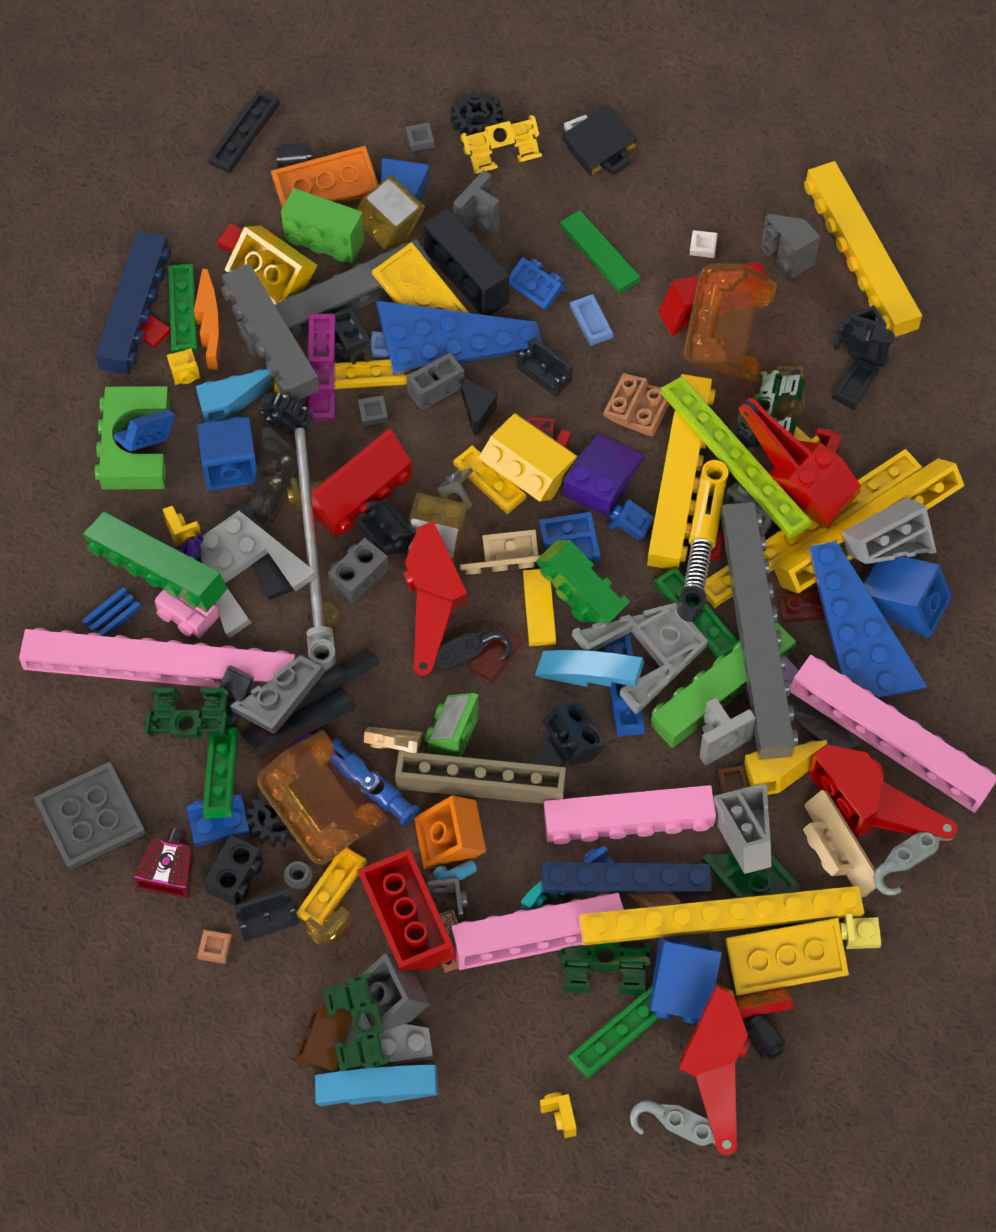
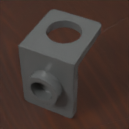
M472 468L450 472L445 476L446 480L437 488L450 514H455L472 507V503L461 484L473 472ZM451 493L460 495L462 498L461 505H454L450 501L449 496Z
M459 878L427 881L426 886L430 895L455 892L459 923L463 922L462 908H468L466 891H460ZM437 886H446L443 888H435Z

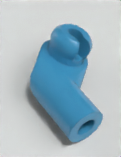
M468 860L450 870H447L445 866H439L433 871V876L437 880L459 878L460 881L476 873L477 868L472 860Z

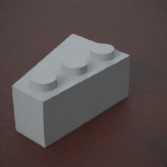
M909 498L842 531L847 554L865 564L894 560L895 557L900 556L913 557L916 554L925 552L929 554L937 553L926 506Z
M767 783L715 795V823L744 874L771 867Z

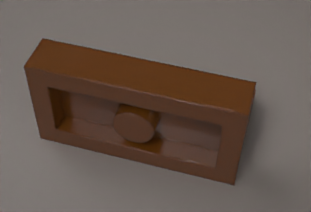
M320 1004L314 1008L295 1063L302 1066L313 1063L333 1071L338 1062L334 1044L342 1042L344 1045L353 1017L339 1010H336L334 1016L329 1017L325 1004Z

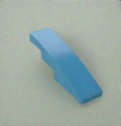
M543 651L535 675L544 679L588 687L589 683L612 687L613 682L636 687L644 661L641 657L597 651Z
M436 1065L378 1067L315 1075V1100L319 1106L346 1102L351 1105L375 1101L391 1103L438 1095Z

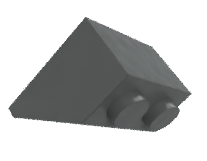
M385 953L363 973L369 974L372 978L367 981L372 1004L377 1003L383 1031L411 1022L430 1005L429 999L415 971L400 970L393 954ZM370 1013L363 1014L361 1018L367 1030L373 1028L376 1023L375 1016Z

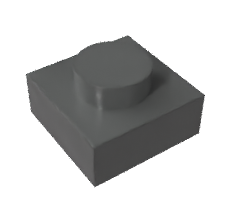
M429 122L405 127L411 152L435 148Z
M383 395L358 400L363 427L388 422Z

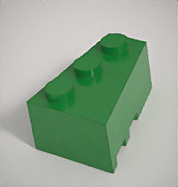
M556 540L536 560V563L541 568L542 576L552 582L556 588V594L568 603L572 609V615L580 622L610 623L630 602L625 596L619 598L609 588L612 582L607 577L602 580L591 569L594 564L571 540Z

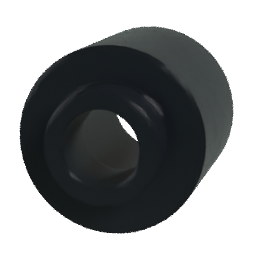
M305 143L282 145L281 148H276L278 168L312 160L310 147L305 148Z
M758 1015L745 1025L748 1034L747 1038L750 1039L749 1042L761 1059L768 1057L769 1060H773L784 1051L782 1047L785 1041L769 1019H765L763 1015Z

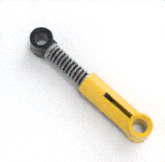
M711 460L704 464L699 481L689 538L691 551L686 580L677 604L678 616L687 622L699 620L702 617L706 604L704 588L706 576L708 575V564L710 563L711 551L716 545L728 477L727 466L718 460ZM708 495L713 496L710 509H706ZM687 602H693L697 606H690Z

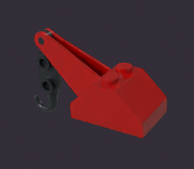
M748 398L739 407L737 437L740 442L749 449L758 440L774 465V468L769 472L771 477L805 514L828 529L860 493V483L840 456L822 443L797 440L771 417L756 400Z
M434 521L418 527L405 561L407 571L403 572L410 591H417L414 670L416 674L420 677H427L432 674L435 667L442 669L453 668L477 657L490 642L500 640L505 645L504 653L499 656V659L503 661L510 655L513 647L512 640L503 631L493 630L486 633H467L442 645L453 609L455 610L468 604V595Z

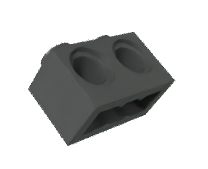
M450 352L408 375L407 393L422 411L460 390V379H464V370Z
M364 538L359 544H353L341 561H336L332 564L328 571L329 585L353 604L389 569L388 556ZM362 559H371V561L367 563L361 562ZM346 576H351V577H353L351 580H343V579H342L343 577H346Z

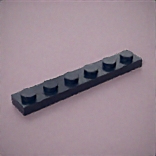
M542 862L541 891L542 893L710 894L712 892L710 864Z

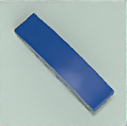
M629 633L603 647L604 652L634 656ZM613 682L612 687L609 686L617 737L644 734L645 727L642 711L635 714L620 696L621 688L627 685Z

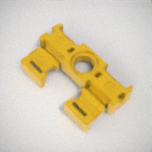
M533 115L529 116V120L510 124V121L485 127V131L469 136H466L465 133L461 134V141L464 143V153L471 155L470 151H472L470 158L475 174L481 173L483 170L488 171L498 168L497 164L495 165V162L491 161L490 154L492 150L490 151V149L515 143V140L516 144L514 145L518 147L520 153L517 156L519 162L542 156L539 153L536 139H533V136L535 138L539 135L536 119ZM497 128H501L506 132V139L503 142H497L493 137V133ZM490 163H491V165L484 166V167H481V169H479V166H483V165H486V164H490Z

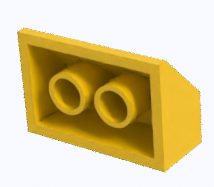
M260 225L244 227L225 271L231 272L250 263L275 305L293 294H299L308 285L317 264Z
M514 413L490 437L478 459L541 502L553 499L578 456Z

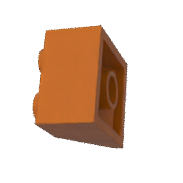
M450 796L414 817L424 869L464 863L486 852L476 800Z

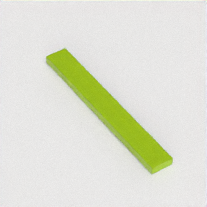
M682 376L661 388L663 397L717 458L727 466L732 475L789 539L811 526L812 521Z

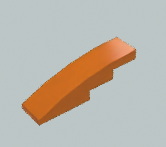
M202 269L194 314L196 324L201 325L200 337L202 347H207L206 360L208 369L218 370L221 351L220 320L215 291L208 270Z

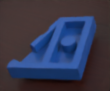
M591 512L539 520L543 548L548 549L556 540H571L589 560L600 561L601 556Z

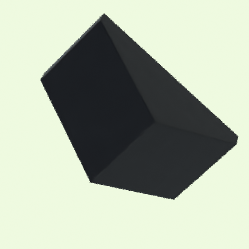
M466 378L460 379L461 395L473 435H478L497 408V394Z

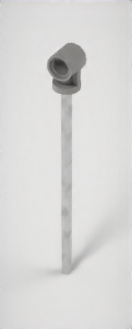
M296 428L294 431L307 564L317 574V577L309 582L314 628L306 632L308 658L322 666L325 673L336 665L333 629L324 626L305 429ZM319 654L328 655V657L323 660L316 658V656Z

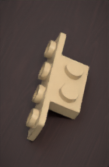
M536 530L482 535L485 562L459 565V570H465L466 575L482 573L481 568L492 567V572L508 570V565L518 564L519 569L534 567V562L540 557L538 556Z
M821 790L804 805L814 822L809 823L803 828L807 841L822 860L823 868L831 876L847 875L853 886H859L861 897H866L876 889L873 877L875 868L828 792Z

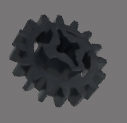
M474 90L471 92V96L463 93L462 100L456 98L455 105H451V123H453L454 130L460 129V135L463 133L469 135L485 131V127L503 123V107H500L499 100L494 101L493 94L486 97L485 92L481 91L480 95H476Z
M273 393L265 394L258 406L259 414L265 416L264 420L273 427L279 428L283 433L294 435L296 428H304L305 434H308L314 422L313 414L307 412L308 408L288 395H281L280 393L277 396Z
M280 786L278 792H274L273 788L269 787V794L265 795L260 791L258 792L260 800L252 799L250 801L254 809H247V816L250 818L247 820L248 828H253L251 830L253 837L260 835L261 844L270 840L271 847H275L276 842L280 841L282 846L285 847L287 839L296 842L295 833H304L302 825L308 824L307 816H305L307 814V807L302 805L303 799L301 796L295 798L294 790L291 789L286 794L284 793L283 786ZM291 807L296 812L295 819L293 818L292 814H290ZM259 815L265 819L263 827L259 822Z

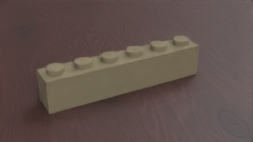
M399 751L395 779L397 789L544 804V801L564 799L566 768Z

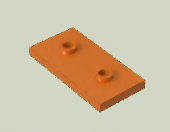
M366 146L271 171L282 208L293 188L338 204L369 196L379 188Z

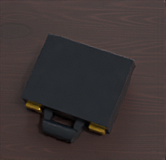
M608 104L563 133L561 140L565 142L568 150L589 175L596 174L601 168L614 175L630 164L626 152L628 153L635 148L637 137ZM618 156L621 158L612 165L609 163Z

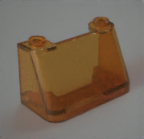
M712 263L706 265L701 270L684 346V358L689 363L743 381L757 382L760 371L759 361L753 356L746 355L755 308L767 307L772 303L778 283L746 264Z
M324 730L286 749L260 771L257 777V783L261 792L307 856L317 865H324L388 821L382 810L373 803H366L357 808L330 771L326 763L334 756V745Z

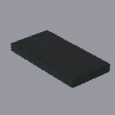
M339 687L291 714L276 734L269 732L259 725H255L240 733V736L259 759H262L355 709L357 705L354 698Z

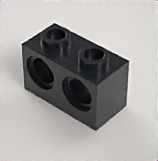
M580 701L556 705L542 721L569 766L593 761L607 746Z
M230 835L203 883L206 893L234 906L238 904L240 899L244 900L249 893L251 887L249 882L252 876H257L263 867L264 860H262L261 849ZM241 856L249 857V860L243 864L235 862ZM227 880L236 881L235 885L230 888L222 886Z

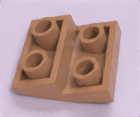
M623 373L603 415L619 425L654 437L670 403L661 394V388L648 385L646 378Z

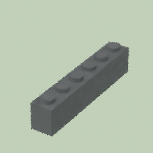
M250 263L222 275L224 285L221 287L222 294L226 301L231 300L233 304L232 310L236 318L243 320V328L249 339L253 337L256 342L254 346L259 357H265L267 361L265 364L269 374L276 376L278 379L277 386L281 394L291 396L293 400L298 401L320 391L317 374Z

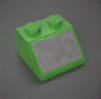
M478 694L448 695L445 703L439 704L435 714L436 724L434 728L429 727L425 737V743L428 745V754L463 756L479 718Z

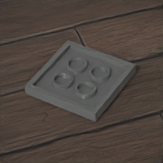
M111 762L34 797L35 803L69 871L146 834Z

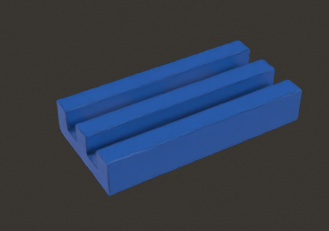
M122 587L85 617L82 622L91 633L107 637L142 609L141 604L135 601L134 597L128 594L127 590ZM128 604L131 605L118 617H116L113 621L106 625L102 630H97L107 621L115 617L117 613L120 612L123 608H125Z

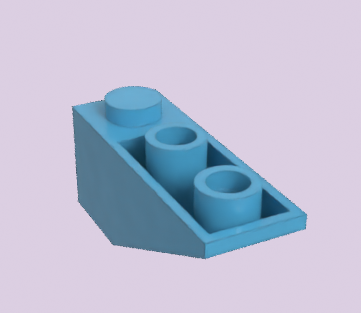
M259 369L253 373L240 376L233 375L227 379L215 382L208 381L196 386L204 423L232 418L274 385L273 376L269 374L267 369Z

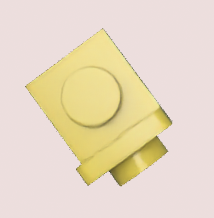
M848 913L845 915L843 923H839L842 940H845L846 949L881 947L878 917L852 918V913Z

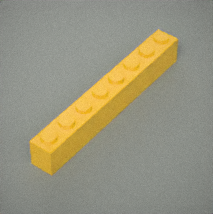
M833 161L809 169L806 181L804 182L806 193L812 195L818 214L823 215L828 232L833 233L836 238L838 250L843 252L847 258L849 270L855 272L861 291H865L869 297L870 307L875 305L887 324L886 329L893 331L895 337L919 329L922 314L836 162Z
M681 374L707 405H713L716 390L711 389L712 379ZM676 410L673 417L647 566L670 570L675 566L679 570L680 561L686 562L688 546H683L684 538H690L692 523H687L688 516H693L696 501L691 500L692 493H698L700 478L695 477L696 470L702 471L704 456L699 455L700 448H706V444Z
M939 458L774 563L772 566L781 587L795 593H800L816 582L809 553L810 546L837 541L847 559L851 560L853 557L847 554L842 531L906 498L925 505L928 510L965 486L956 463Z

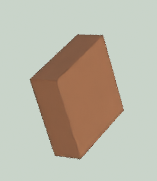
M203 930L197 955L198 959L226 964L232 934Z

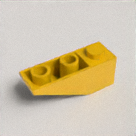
M810 741L795 746L792 757L759 760L757 751L745 755V771L749 787L767 783V795L780 793L809 772L814 753L825 747L827 741Z

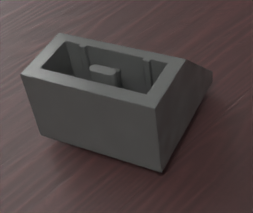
M768 214L765 217L761 247L766 255H770L776 261L778 269L792 279L815 266L820 236L805 219Z

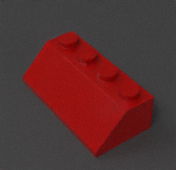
M390 429L385 431L311 492L314 519L335 538L341 533L345 534L351 530L358 514L368 513L372 510L365 506L368 502L389 498L396 487L404 485L410 480L412 476V461Z
M410 849L357 870L400 970H430L456 959L453 944Z

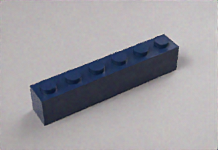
M140 231L136 233L96 354L100 370L129 375L131 366H135L137 363L138 345L143 344L145 336L142 326L143 323L149 324L151 317L150 307L152 303H156L158 297L157 286L164 279L165 261L169 262L171 257V247H168L166 236Z

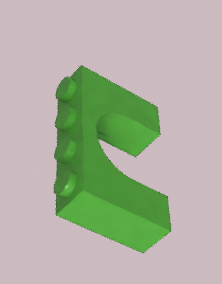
M167 386L105 387V395L100 397V412H103V419L98 420V432L102 437L101 442H97L96 446L97 457H100V464L95 465V479L100 480L102 489H165L166 463L164 454H132L125 452L116 445L114 435L130 424V420L163 410H170V396Z

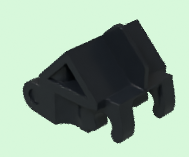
M875 305L843 316L837 327L838 335L834 341L833 349L839 350L842 343H847L849 345L847 353L851 357H858L874 366L884 367L889 362L888 352L890 344L894 342L895 334L893 331L886 329V322Z

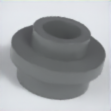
M293 862L286 867L284 880L293 889H303L312 880V870L304 862ZM300 872L304 876L302 879L296 880L293 878L295 873Z

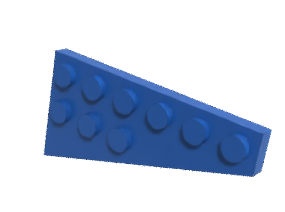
M837 541L810 546L809 553L838 672L848 676L853 683L861 688L871 691L876 698L926 689L927 685Z

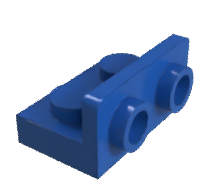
M522 257L510 274L509 285L547 311L560 291L564 293L567 291V288L562 285L564 279L554 272L548 275L542 271L545 266L534 258L528 261Z
M167 409L130 420L128 429L115 433L114 439L130 452L167 441L175 414Z
M234 794L233 813L230 818L204 819V800L195 801L192 805L186 807L195 847L228 840L230 835L236 838L250 835L241 794Z

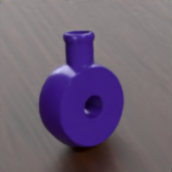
M197 535L194 540H186L181 545L179 552L189 557L192 556L198 561L201 554L200 545L204 538Z

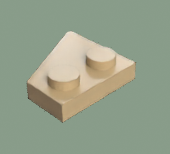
M367 727L364 733V743L370 744V747L380 749L392 748L417 753L422 741V732Z

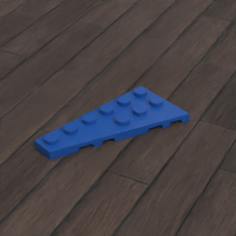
M382 301L376 302L393 375L415 372L450 352L460 364L516 354L521 351L527 352L529 341L533 338L542 343L537 322Z

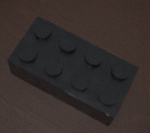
M447 208L423 223L424 249L426 254L481 315L490 316L509 304L510 274L505 266H500L495 261L492 252L479 243L474 232H469L464 227L463 221L458 215H454Z

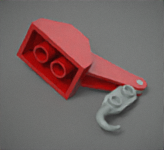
M826 745L814 753L808 776L820 791L826 790L857 840L871 832L872 826L914 835L894 847L885 862L875 870L873 876L874 884L881 893L886 895L901 893L902 889L899 887L895 889L886 887L883 882L884 876L891 872L909 870L933 855L939 847V842H950L954 839L957 832L956 823L883 782L884 774L880 763L875 759L872 760L866 752Z
M716 983L679 1061L680 1070L696 1077L708 1119L680 1105L659 1104L647 1100L635 1105L630 1114L631 1126L637 1133L644 1134V1130L638 1124L639 1115L642 1112H650L659 1119L667 1130L695 1144L704 1146L713 1143L718 1151L724 1155H730L736 1151L735 1062L738 1056L744 1058L750 1045V1039L747 1038V1030L732 990Z

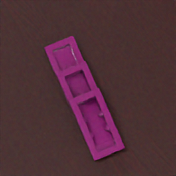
M309 314L308 361L318 376L320 391L309 395V413L313 414L312 418L314 421H335V314Z

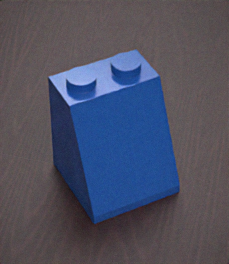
M233 417L230 420L207 421L204 424H197L201 463L207 491L259 483L249 417Z
M903 556L895 557L894 560L873 563L871 573L866 582L863 583L884 618L929 639L952 598L939 564Z
M660 937L649 1000L650 1010L655 1011L654 1016L665 1019H672V1015L682 1016L684 1022L697 1025L716 985L722 952L715 946Z

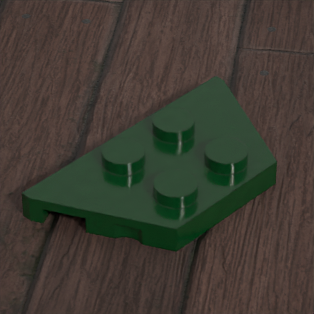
M731 850L726 854L712 856V854L705 855L702 860L704 864H710V871L734 899L798 892L800 885L772 854L771 867L746 874L742 871ZM783 925L765 926L760 928L762 931L782 928Z

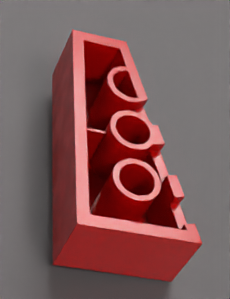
M759 262L744 263L729 269L722 268L716 272L701 273L685 279L679 278L672 281L659 310V315L671 336L679 334V328L689 325L690 328H694L701 324L700 321L710 316L715 320L723 317L731 308H734L736 312L764 301L772 287V283Z

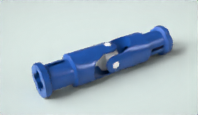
M336 738L326 746L321 755L322 758L330 760L337 766L339 773L347 780L359 784L360 790L385 812L389 811L400 820L399 824L402 827L408 825L416 817L419 807L408 803L402 797V793L379 773L372 770L370 772L365 761L357 754H351L345 749L339 739ZM381 780L384 783L383 791L377 795L370 794L369 792L377 790Z

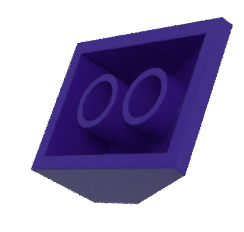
M598 434L575 460L564 478L562 496L609 517L611 510L620 500L645 455Z

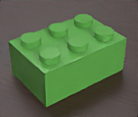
M293 188L281 210L285 240L295 246L302 245L310 248L315 253L333 256L334 259L340 262L347 261L353 264L365 242L363 212Z

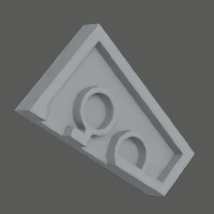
M360 1017V1027L362 1029L367 1030L362 1018ZM353 1020L343 1046L353 1044L354 1039L357 1041L362 1040L357 1039ZM403 1024L383 1031V1034H379L384 1058L390 1059L389 1063L383 1066L433 1059L429 1028ZM366 1061V1062H362V1066H358V1067L346 1069V1071H347V1070L366 1069V1068L363 1066V1064H366L367 1061Z

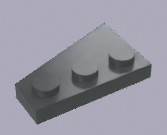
M300 655L275 673L274 679L262 687L258 685L250 691V696L241 702L237 700L230 707L238 715L276 734L324 674L322 666Z

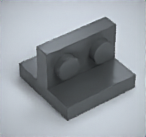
M483 170L454 201L453 212L454 215H458L467 230L475 224L479 230L487 231L494 236L500 229V200L492 196V175Z

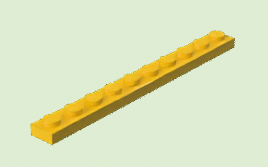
M905 449L858 480L861 485L860 493L830 527L921 470L922 466ZM807 515L812 521L811 526L791 539L781 530L765 540L766 550L763 551L764 559L768 558L770 571L774 570L772 566L774 563L827 529ZM728 565L706 579L704 588L706 599L714 608L733 597Z
M859 886L580 914L579 923L583 945L822 921L833 918L842 919L848 913H852V917H861L864 914L860 888Z

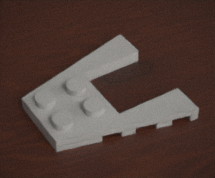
M237 511L202 536L204 538L200 545L202 563L219 572L225 583L268 553L295 591H298L317 577L313 569L240 511ZM227 587V591L218 599L216 606L224 631L230 638L252 622Z
M676 603L645 610L643 614L633 617L630 615L622 616L618 621L607 624L595 623L591 628L583 630L576 628L573 630L572 637L584 651H597L632 632L660 666L658 669L639 678L636 687L627 685L621 688L620 696L635 714L639 713L707 646L708 640L692 622L684 621L678 616Z

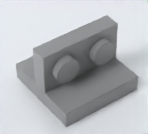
M716 698L706 703L704 726H702L704 734L702 735L699 756L705 766L752 741L756 718L750 709L730 719Z

